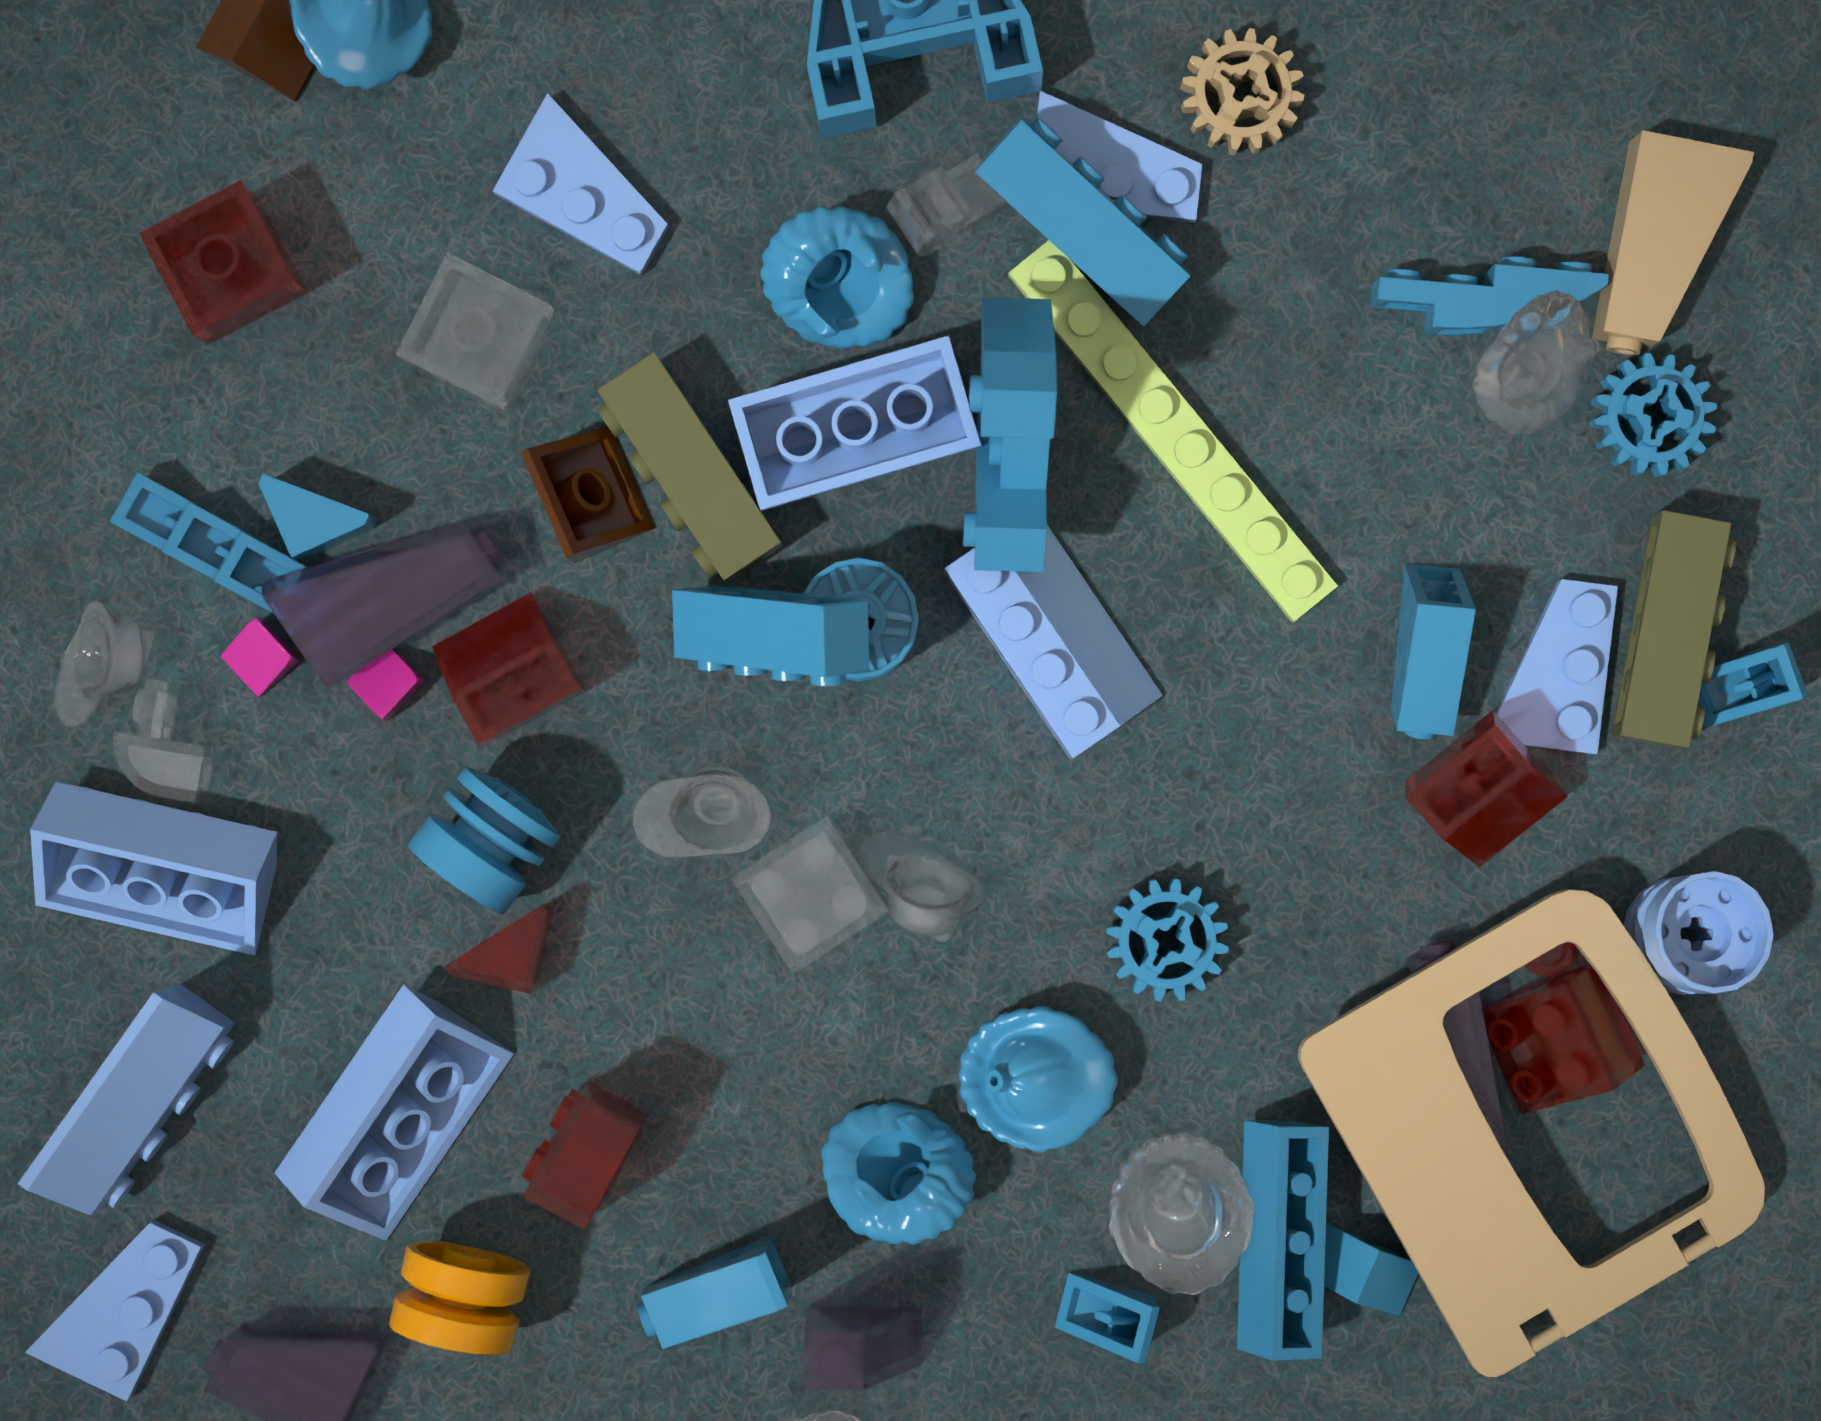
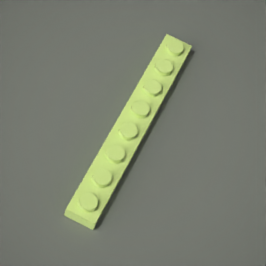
M1048 240L1008 273L1009 278L1026 298L1051 299L1055 334L1292 623L1338 587L1080 270L1063 252Z

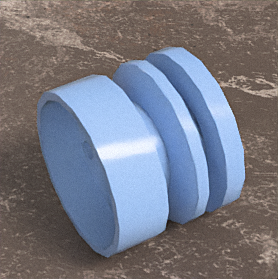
M1716 871L1657 880L1638 893L1627 909L1624 927L1640 948L1667 992L1678 995L1713 994L1739 989L1756 978L1769 959L1774 935L1769 910L1758 892L1740 878ZM1681 928L1695 930V940L1690 942L1687 939H1681Z

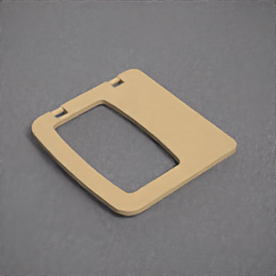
M1563 889L1543 897L1310 1033L1302 1040L1298 1048V1059L1303 1071L1462 1351L1474 1369L1486 1377H1498L1536 1356L1535 1353L1562 1337L1570 1336L1685 1268L1692 1260L1714 1247H1720L1739 1236L1756 1222L1764 1206L1765 1185L1762 1175L1722 1088L1693 1034L1640 948L1609 904L1588 891ZM1565 942H1571L1577 946L1626 1016L1674 1101L1695 1145L1709 1181V1190L1700 1201L1597 1262L1587 1266L1577 1264L1554 1234L1527 1193L1481 1112L1459 1067L1443 1027V1018L1450 1008ZM1700 1220L1707 1235L1680 1250L1672 1235ZM1547 1309L1555 1325L1527 1340L1519 1325Z

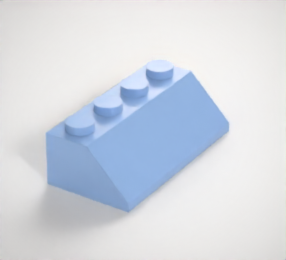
M949 336L728 400L760 511L981 447L972 413L969 412L968 399Z
M1048 525L1044 572L974 570V549L944 568L943 573L1069 759L1076 757L1163 696Z
M55 781L30 829L36 906L249 955H256L277 867V832L254 825L240 824L205 816L197 812H188L149 803L145 800L131 799L96 791L88 787H79Z
M182 984L153 992L18 1182V1185L29 1192L90 1216L104 1209L107 1205L115 1209L135 1183V1180L128 1175L140 1158L148 1162L165 1142L168 1134L161 1128L173 1111L178 1115H182L200 1092L201 1087L195 1084L194 1081L204 1067L208 1065L214 1069L232 1047L234 1041L227 1035L236 1023Z
M403 984L274 1174L304 1208L387 1241L514 1053L439 1001Z

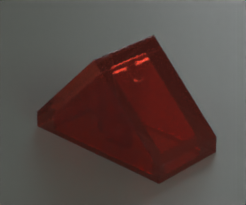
M549 903L539 906L445 966L446 969L454 977L529 994L537 989L554 915L553 909Z

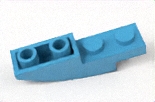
M1525 257L1502 258L1501 264H1495L1485 272L1484 286L1477 285L1478 278L1470 275L1443 276V282L1421 280V272L1394 269L1387 271V277H1379L1372 284L1370 307L1425 312L1424 335L1457 336L1486 334L1518 328L1568 310L1608 286L1609 274L1592 273V265L1582 262L1558 263L1557 269L1535 268L1536 260Z

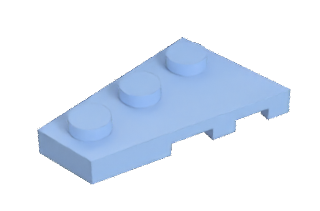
M1040 91L1037 117L1042 119L1063 139L1057 149L1072 163L1079 156L1089 162L1105 178L1099 187L1116 202L1121 195H1124L1147 218L1195 223L1202 171L1201 163Z
M547 93L494 187L493 193L642 276L667 232L668 224Z
M1565 579L1557 581L1533 631L1520 664L1504 692L1500 706L1485 732L1483 741L1598 754L1618 586Z
M153 1220L25 1353L125 1401L130 1400L205 1244Z

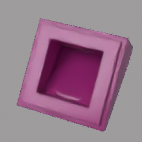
M260 617L252 619L220 656L259 698L301 660L274 629Z
M384 641L346 683L381 720L388 721L426 679Z

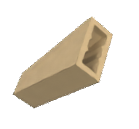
M1644 130L1629 141L1604 274H1609L1608 286L1603 288L1600 293L1592 339L1607 341L1606 350L1623 355H1640L1641 348L1648 349L1661 341L1752 164L1754 152Z

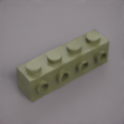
M655 352L597 389L605 401V404L597 408L598 413L615 438L623 432L627 434L637 451L628 456L646 484L657 479L668 496L667 499L659 503L678 532L688 526L700 544L691 552L709 579L719 573L728 584L783 547L781 541Z
M1665 510L1651 516L1610 737L1673 749L1689 748L1691 739L1697 740L1699 738L1705 715L1704 706L1697 705L1701 683H1709L1715 663V651L1708 649L1712 627L1718 628L1720 626L1725 610V595L1718 594L1722 572L1730 571L1736 551V540L1729 538L1731 523Z

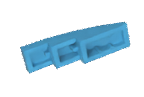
M138 471L109 520L116 526L161 549L165 554L212 578L214 582L316 636L343 586Z

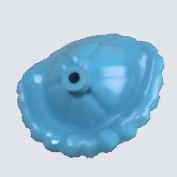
M289 0L294 32L299 42L303 45L306 56L316 66L319 73L326 78L335 79L344 87L359 86L364 90H369L392 82L398 75L409 71L416 64L432 39V12L429 8V0Z
M819 206L811 212L802 211L794 219L787 220L781 225L779 231L771 237L770 244L762 255L764 265L761 268L760 277L764 281V296L771 301L773 311L782 318L785 325L796 330L801 338L809 342H818L821 345L839 349L854 346L866 347L876 342H884L891 338L894 330L905 324L908 310L914 303L915 295L912 272L908 268V258L904 246L896 234L888 228L885 221L879 217L869 216L860 210L848 209L846 207L830 209L825 206Z
M1037 1006L1033 1009L1020 1008L1013 1012L1000 1014L994 1021L985 1022L981 1025L978 1033L970 1037L968 1047L961 1054V1068L958 1073L961 1082L960 1095L967 1104L969 1115L976 1118L978 1126L983 1131L991 1132L1001 1142L1009 1143L1016 1148H1027L1038 1153L1072 1144L1079 1140L1088 1129L1095 1127L1103 1115L1111 1109L1114 1102V1091L1119 1081L1114 1069L1115 1059L1099 1036L1091 1032L1080 1019L1063 1011H1055L1048 1006Z
M898 1102L882 1105L870 1104L860 1109H852L844 1115L842 1121L830 1128L828 1141L822 1147L823 1178L827 1183L828 1196L832 1206L838 1215L847 1222L850 1230L856 1234L866 1235L877 1242H887L889 1244L906 1242L915 1245L924 1239H934L941 1232L950 1230L955 1225L957 1219L965 1213L966 1206L974 1195L972 1185L975 1183L976 1173L973 1170L974 1161L971 1153L966 1150L965 1142L960 1135L954 1132L951 1125L941 1121L936 1113L928 1109H919L915 1106Z

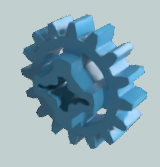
M1645 353L1638 358L1637 369L1628 359L1617 365L1618 374L1621 379L1611 374L1601 379L1600 384L1608 394L1597 395L1591 398L1590 404L1601 409L1602 416L1589 421V427L1604 430L1605 436L1596 443L1598 450L1609 446L1615 449L1616 452L1610 464L1615 467L1626 460L1632 461L1631 475L1633 476L1643 474L1648 465H1650L1651 471L1656 478L1667 474L1668 461L1674 469L1679 471L1689 466L1688 457L1685 452L1698 456L1706 451V447L1698 437L1715 433L1716 427L1704 421V415L1716 410L1717 403L1702 401L1701 394L1708 390L1710 384L1708 381L1694 385L1690 380L1696 368L1694 365L1690 364L1677 371L1674 369L1675 355L1668 354L1661 359L1658 366H1655L1652 354ZM1649 379L1643 395H1623L1625 390L1635 381ZM1676 390L1682 396L1687 409L1682 406L1676 395ZM1656 404L1655 413L1663 417V422L1652 427L1650 426L1652 422L1651 417L1644 414L1643 409ZM1618 421L1624 422L1632 436L1630 442L1622 433ZM1665 435L1682 436L1680 441L1670 450L1656 452L1657 447L1662 445Z
M1172 878L1168 884L1167 891H1161L1156 879L1148 880L1147 887L1149 894L1142 896L1138 891L1130 888L1127 893L1133 904L1128 909L1119 905L1113 906L1112 910L1121 918L1119 926H1105V933L1117 938L1118 945L1111 946L1105 950L1108 958H1122L1123 963L1114 973L1119 979L1133 974L1135 979L1131 990L1136 994L1142 992L1148 984L1152 986V995L1155 1001H1162L1166 989H1172L1176 998L1182 1001L1185 1000L1186 985L1191 983L1202 992L1206 989L1201 975L1205 971L1219 975L1222 971L1212 959L1214 953L1223 954L1229 951L1228 946L1216 941V934L1227 930L1228 925L1223 921L1212 922L1210 916L1215 913L1219 905L1215 901L1200 905L1198 903L1202 892L1200 887L1194 885L1184 895L1181 894L1179 879ZM1158 902H1176L1166 915L1150 918L1142 913L1145 908ZM1195 915L1203 929V949L1195 946L1191 937L1189 927ZM1172 924L1175 925L1177 929L1174 936L1177 940L1181 941L1177 950L1174 951L1166 948L1162 954L1156 953L1159 943L1152 938L1154 932L1158 928L1168 931ZM1130 929L1141 935L1145 951L1138 965L1133 959L1129 947ZM1183 961L1191 966L1189 970L1180 975L1158 977L1166 965Z

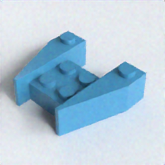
M814 0L807 70L822 139L877 127L875 106L866 66L971 43L974 45L986 103L1041 91L1043 68L1031 16L1022 1Z
M982 297L981 376H970L969 412H977L976 430L981 447L976 448L975 512L964 511L963 546L974 547V570L1044 572L1047 536L1046 487L1050 439H1054L1057 399L1056 347L1051 299Z

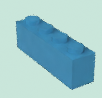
M1021 116L975 168V173L1144 327L1191 276L1188 269L1182 264L1189 256L1165 233L1158 240L1150 235L1141 226L1147 217L1124 195H1121L1116 202L1099 187L1105 178L1083 157L1079 156L1072 163L1059 151L1057 147L1063 139L1042 119L1037 117L1030 124Z
M724 585L672 590L674 658L696 660L699 670L731 669L732 665H734V674L743 676L768 674L769 670H771L772 679L779 681L806 679L807 675H809L810 684L815 686L843 685L846 683V674L870 671L868 600Z
M1244 1120L1237 1349L1272 1361L1322 1359L1329 1127L1291 1120Z

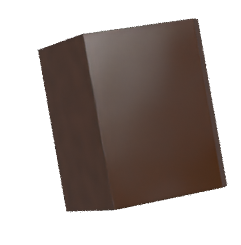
M222 0L196 46L200 51L296 102L315 68V65L306 56L304 47L294 32L289 0Z
M608 426L527 448L521 452L564 554L573 563L580 562L655 529L618 442Z

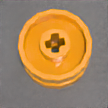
M412 1241L406 1247L400 1274L415 1288L406 1289L395 1296L389 1326L394 1332L408 1339L442 1349L482 1355L510 1353L514 1347L520 1319L506 1306L522 1302L525 1298L531 1268L510 1256L445 1241Z

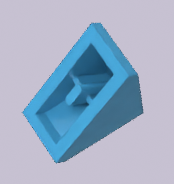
M263 473L259 481V487L288 552L293 559L304 561L375 529L378 518Z
M1786 642L1766 645L1714 664L1709 683H1701L1697 705L1704 706L1703 724L1707 728L1808 697V693L1790 644Z
M1326 1222L1324 1286L1356 1304L1400 1316L1418 1275V1271L1411 1259Z
M1068 1273L1054 1328L1138 1364H1146L1160 1307L1154 1294Z

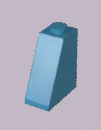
M1404 563L1391 712L1396 730L1403 731L1406 735L1413 738L1433 739L1437 735L1454 736L1476 611L1460 568Z
M769 1235L646 1286L641 1294L644 1303L637 1305V1311L647 1336L650 1338L657 1335L662 1349L782 1310L788 1307L792 1286L773 1239Z

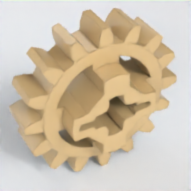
M1249 28L1243 41H1237L1234 33L1229 29L1224 32L1221 47H1218L1210 39L1204 42L1202 51L1206 59L1191 56L1187 68L1196 76L1183 77L1180 90L1191 93L1193 96L1183 101L1181 110L1182 113L1196 112L1198 117L1190 129L1193 133L1200 132L1205 128L1208 129L1211 135L1207 146L1213 148L1221 139L1228 141L1229 155H1235L1240 144L1243 142H1247L1252 154L1259 153L1262 147V137L1265 136L1269 142L1276 145L1282 138L1278 124L1283 127L1292 128L1298 117L1288 107H1299L1304 101V94L1292 90V87L1301 82L1303 73L1302 71L1295 70L1288 72L1286 67L1294 54L1289 50L1278 56L1273 51L1277 40L1275 36L1271 35L1262 45L1256 43L1255 29ZM1234 57L1250 58L1247 62L1232 66L1224 62V60ZM1267 69H1269L1276 80L1278 93L1269 88L1265 73ZM1244 81L1252 87L1249 95L1240 102L1232 96L1235 92V87L1237 88ZM1205 86L1208 87V91L1216 95L1219 106L1217 115L1212 112L1207 103ZM1254 117L1262 122L1251 127L1234 126L1236 121Z

